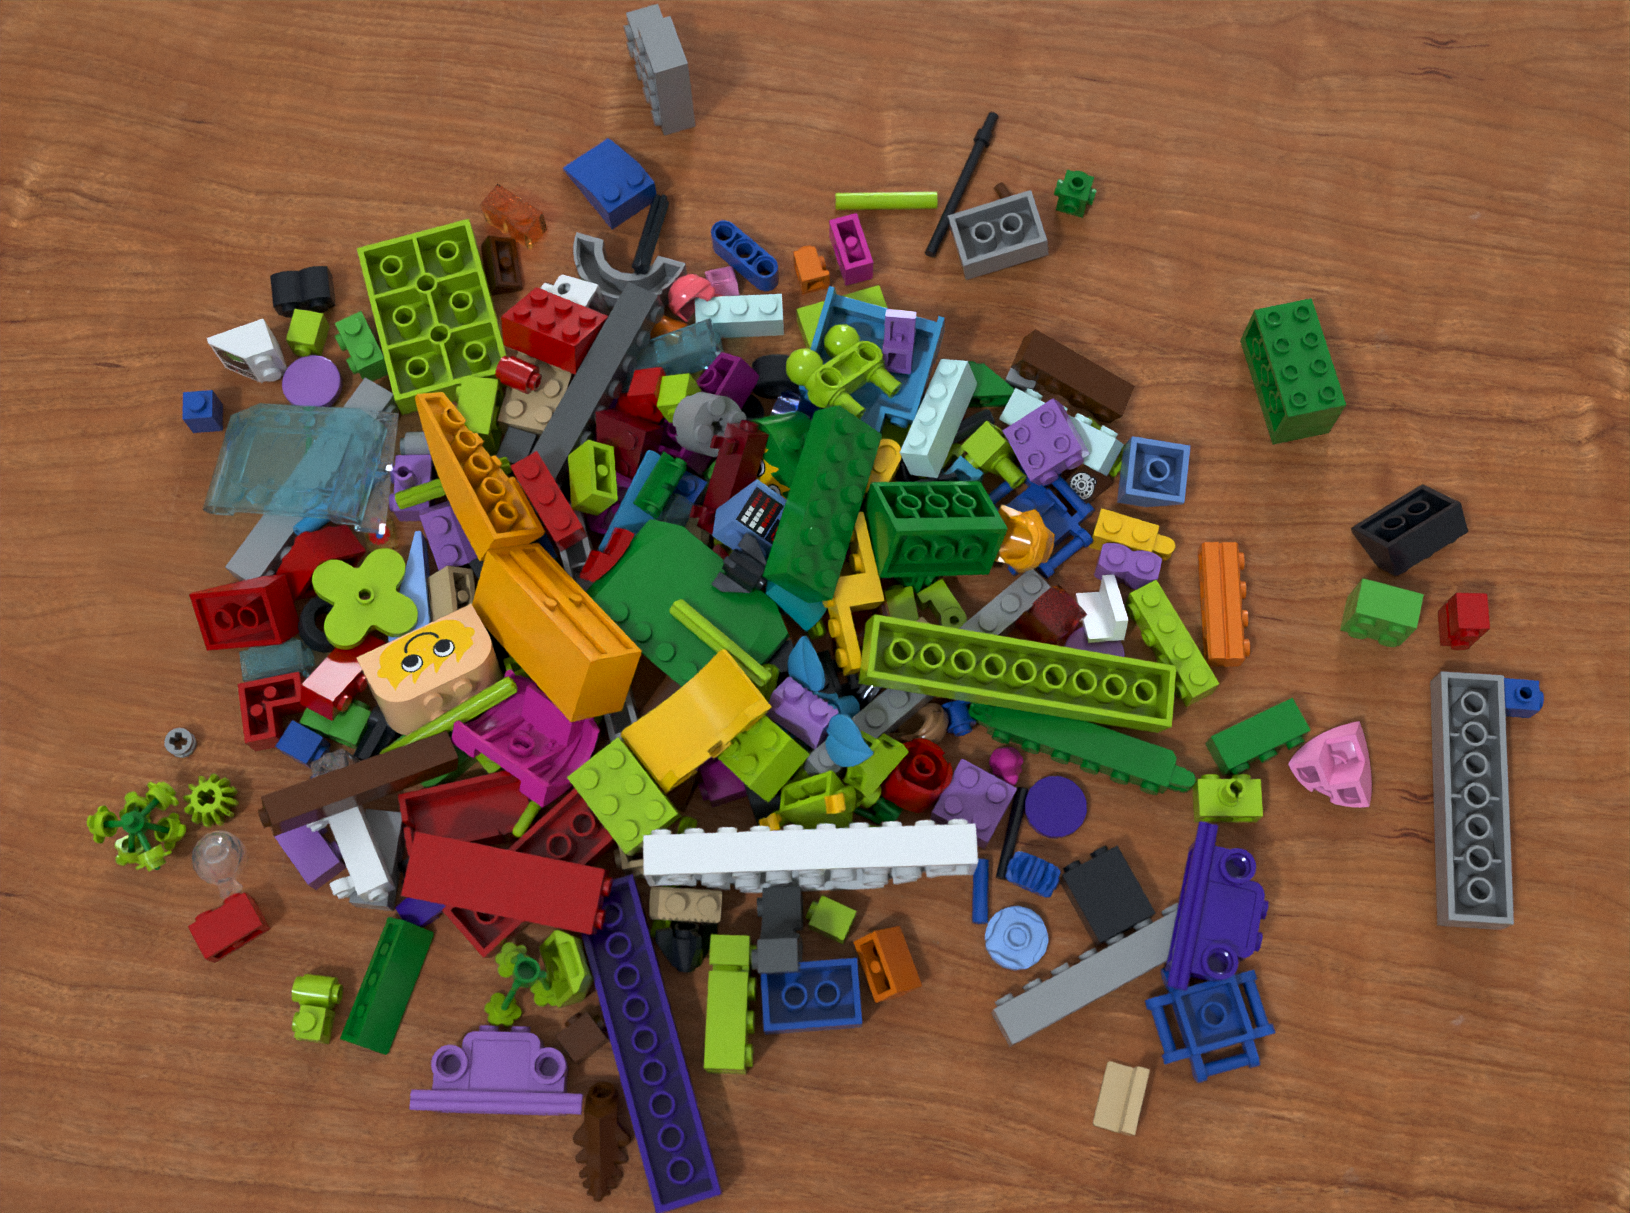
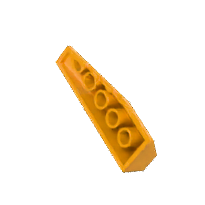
M443 392L417 394L415 401L440 482L454 514L479 561H484L487 550L525 545L543 536L545 530L520 484L513 476L509 478L500 468L502 462L496 455L490 456L484 449L482 438L477 433L469 431L464 425L466 419Z

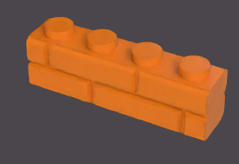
M1204 542L1198 549L1203 656L1209 667H1238L1245 661V657L1250 655L1249 639H1244V628L1248 626V611L1242 610V599L1246 598V582L1240 580V570L1244 569L1245 558L1244 553L1239 552L1237 542Z

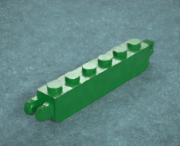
M973 702L969 708L971 718L975 719L976 723L988 728L987 734L992 735L991 738L999 743L1009 744V742L1021 745V749L1028 753L1039 754V752L1051 755L1050 758L1057 763L1068 764L1071 762L1080 765V769L1086 773L1097 775L1100 772L1109 775L1110 780L1122 785H1127L1128 782L1138 785L1140 790L1147 794H1163L1166 789L1175 792L1179 791L1180 793L1183 792L1184 794L1188 790L1190 791L1196 783L1193 772L1175 765L1177 758L1172 750L1087 721Z

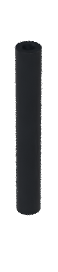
M1016 787L1017 791L1014 796L996 873V878L1007 881L1005 877L1010 859L1014 856L1025 808V799L1029 791L1023 787Z

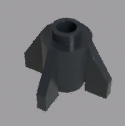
M746 533L737 545L743 551L741 552L736 548L723 560L724 565L722 569L727 572V575L719 572L711 584L721 592L752 593L755 588L761 591L768 582V579L763 577L767 561L756 538Z
M672 921V928L656 929L655 942L668 962L673 967H676L677 971L684 973L693 972L702 965V961L710 949L711 934L717 935L718 923H700L699 926L692 922Z

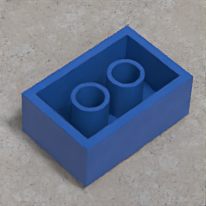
M857 958L798 962V964H801V971L799 973L761 974L765 1035L862 1028Z

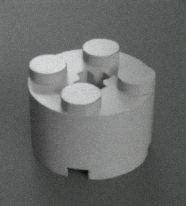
M696 392L692 396L688 395L683 398L674 412L673 426L676 427L678 435L675 437L677 442L686 450L717 457L719 449L710 448L713 435L723 436L727 423L740 424L741 420H746V416L741 412L735 401L728 397L707 392Z

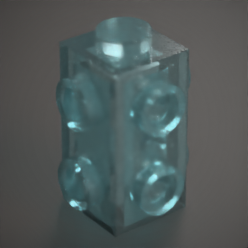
M291 638L280 645L249 647V650L239 652L244 682L298 671L305 678H308L311 674V666L315 665L312 649L307 648L301 640Z

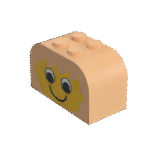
M472 604L357 657L369 688L387 723L394 731L403 735L412 733L503 679L491 638Z

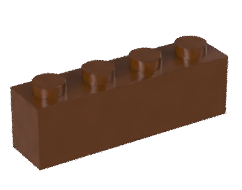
M1036 329L1023 338L1011 365V368L1018 371L1021 377L1027 380H1034L1044 386L1047 392L1064 397L1072 406L1085 409L1101 422L1111 423L1123 416L1135 387Z

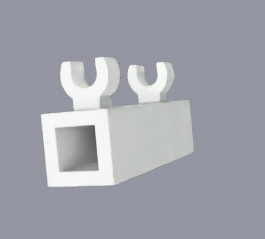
M362 805L306 825L307 828H311L312 832L324 828L327 824L331 826L350 874L348 877L340 878L330 883L334 896L337 895L339 900L356 891L358 896L365 902H378L389 895L388 892L396 889Z

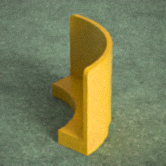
M722 649L678 691L648 714L623 729L621 737L666 794L697 773L698 767L711 757L715 759L733 744L731 740L745 730L751 729L772 707L726 649Z

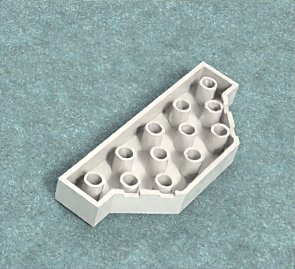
M965 819L949 820L948 825H935L934 821L922 820L915 822V826H902L901 822L891 821L882 823V827H869L868 823L849 824V828L836 829L835 824L816 825V829L803 830L801 825H787L783 827V831H770L768 826H755L750 828V832H737V828L723 827L718 828L717 833H704V829L691 828L684 830V834H671L670 830L661 829L651 831V835H643L644 877L649 886H696L697 880L701 881V885L710 889L730 890V885H735V889L740 890L742 893H762V888L801 886L802 892L883 888L884 885L888 884V880L893 879V884L917 881V878L922 877L921 873H926L928 878L973 875L978 865L976 824H968V821Z

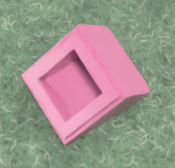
M733 266L705 272L706 279L711 282V286L715 287L716 294L739 296Z

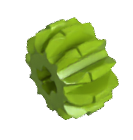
M211 774L207 780L204 776H199L198 786L188 784V788L193 791L192 794L183 796V800L190 803L184 808L185 813L192 815L191 820L194 823L199 824L202 822L207 828H211L214 821L219 826L224 825L223 816L234 817L230 807L239 805V801L233 798L238 793L237 789L230 787L231 781L226 777L219 779L218 775ZM210 797L215 799L213 804L207 803Z

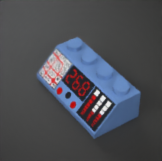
M756 479L716 509L712 536L732 550L737 548L742 552L743 549L737 545L744 535L748 533L758 540L767 561L786 499Z

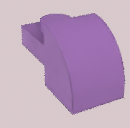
M886 309L882 359L885 361L884 368L889 372L911 374L916 335V312Z

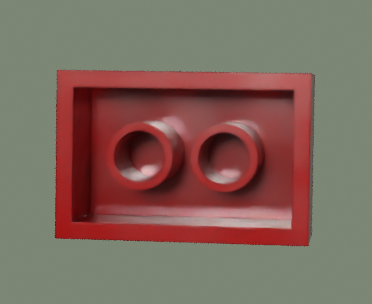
M535 287L501 316L503 345L576 374L608 316Z

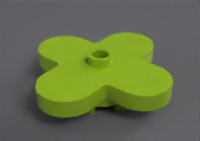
M388 548L374 550L366 557L359 568H354L340 560H327L316 567L312 576L314 591L322 600L333 605L325 619L324 631L327 640L334 647L345 650L355 648L364 641L370 631L375 629L387 636L396 638L414 630L418 621L417 607L410 598L397 592L406 573L405 562L398 552ZM363 596L370 597L368 600L360 599Z

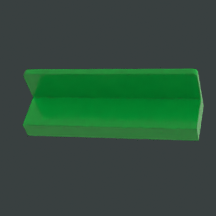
M392 917L387 918L340 1040L384 1055L389 1053L433 939L434 933L405 920Z

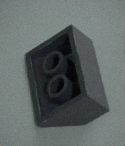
M1422 484L1351 527V531L1376 566L1396 577L1405 573L1409 568L1422 560L1431 557L1435 552L1448 544L1455 542L1458 538L1468 533V528L1461 502Z

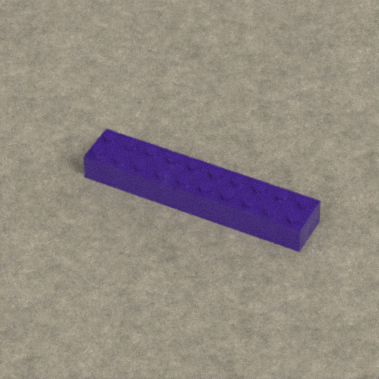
M633 874L614 879L609 897L604 896L602 909L606 910V917L603 928L597 929L596 935L581 934L656 1213H666L723 1195L637 882Z

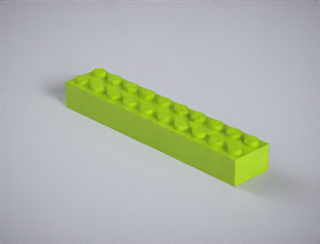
M874 614L865 625L859 684L1159 733L1172 727L1176 666Z

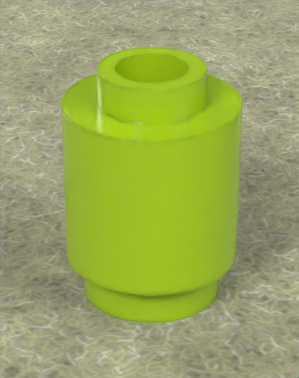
M305 974L303 977L297 976L292 987V1001L298 1002L300 1006L308 1005L332 1010L335 1004L341 1002L343 995V985L339 984L337 977Z

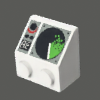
M264 319L207 338L208 344L225 368L260 383L276 381L287 370L280 345Z

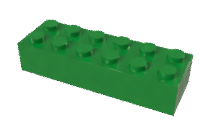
M840 405L814 412L763 573L764 578L807 603L833 599L882 437L880 432Z

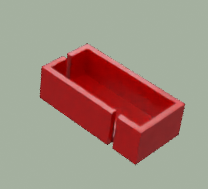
M504 770L398 794L402 822L407 826L403 829L408 856L410 857L415 836L414 828L416 832L486 846L505 842L504 836H508L511 841L519 839L514 837L512 831L531 801L530 798L519 791L521 780ZM536 817L533 820L530 827L528 828V830L537 823Z

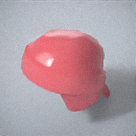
M688 274L678 278L672 284L668 293V307L675 316H679L684 322H688L695 311V298L710 301L712 297L723 295L716 294L715 287L711 286V282L706 278L699 277L697 274Z

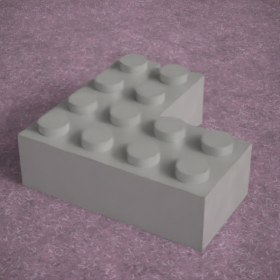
M658 4L627 12L628 25L623 26L628 41L626 44L630 57L635 60L636 64L634 66L638 80L643 82L644 87L642 88L646 102L651 104V115L655 126H661L664 136L695 127L688 62L671 16L663 18Z

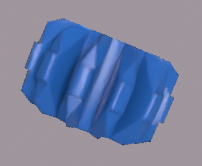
M1019 851L1015 852L1013 858L1010 859L1005 877L1009 882L1031 893L1043 897H1051L1059 883L1061 871L1058 867L1041 858Z

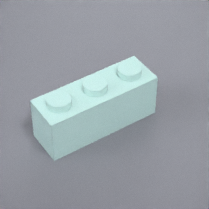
M782 294L712 297L710 301L695 298V319L698 339L706 331H717L718 338L784 335Z

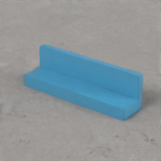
M651 450L646 452L597 551H604L615 527L624 528L636 535L650 519H653L652 516L634 505L633 502L661 455Z

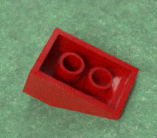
M285 574L256 577L189 594L207 651L280 645L299 633V619Z

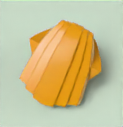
M1001 505L998 512L1008 530L995 561L1010 565L1018 573L1032 570L1041 563H1047L1054 548L1055 534L1045 526L1039 512L1036 509L1020 512Z

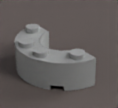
M576 232L573 255L579 279L599 285L609 311H612L627 282L658 294L665 307L669 304L668 293L672 284L678 278L687 275L686 263L662 256H657L645 275L641 273L639 275L635 273H621L611 268L607 263L604 240Z

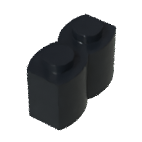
M313 266L299 271H283L270 275L273 307L279 315L292 318L295 309L323 313L329 308L336 306L333 276L327 266Z

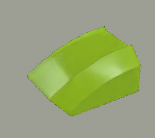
M557 929L543 942L539 950L557 1008H562L582 1002L594 979L589 970L581 939Z

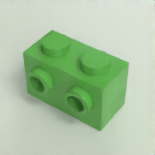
M362 311L336 322L335 325L339 334L335 335V338L342 352L348 350L351 356L346 361L353 375L359 373L363 380L367 378L372 382L388 375L384 355Z

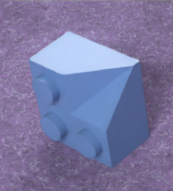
M1132 436L1123 446L1117 503L1142 507L1183 505L1185 502L1190 446Z

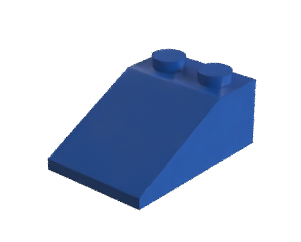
M609 138L563 167L564 172L612 230L652 203L653 197L657 194L655 182L642 166Z

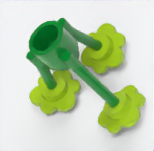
M512 942L505 943L501 948L502 953H498L495 956V962L499 964L498 974L505 978L512 975L514 982L506 997L502 993L493 994L490 1002L485 1005L484 1010L489 1014L488 1021L491 1025L500 1026L502 1024L504 1027H511L513 1020H518L522 1014L520 1007L515 1005L516 1000L514 998L520 987H531V992L535 994L534 1002L537 1006L543 1007L547 1004L556 1006L547 972L540 970L539 963L526 955L527 948L524 945L516 946Z

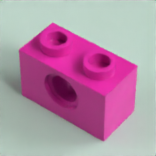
M857 213L829 220V238L845 286L873 279V260Z

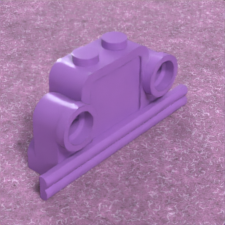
M481 1025L479 1026V1031L470 1032L464 1037L462 1049L455 1045H445L439 1048L434 1053L431 1061V1068L434 1073L432 1090H411L410 1110H425L437 1113L582 1115L583 1094H567L568 1063L564 1055L555 1048H545L542 1039L531 1033V1027L512 1026L511 1032H498L499 1026Z

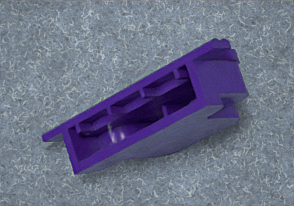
M1199 821L1195 841L1189 846L1165 968V971L1169 972L1167 987L1187 991L1190 976L1212 982L1230 978L1237 971L1238 962L1252 955L1254 951L1258 952L1262 944L1263 933L1258 932L1260 919L1264 920L1266 918L1268 901L1264 900L1265 892L1263 887L1259 883L1251 881L1256 872V862L1253 856L1244 849H1226L1215 846L1218 825Z

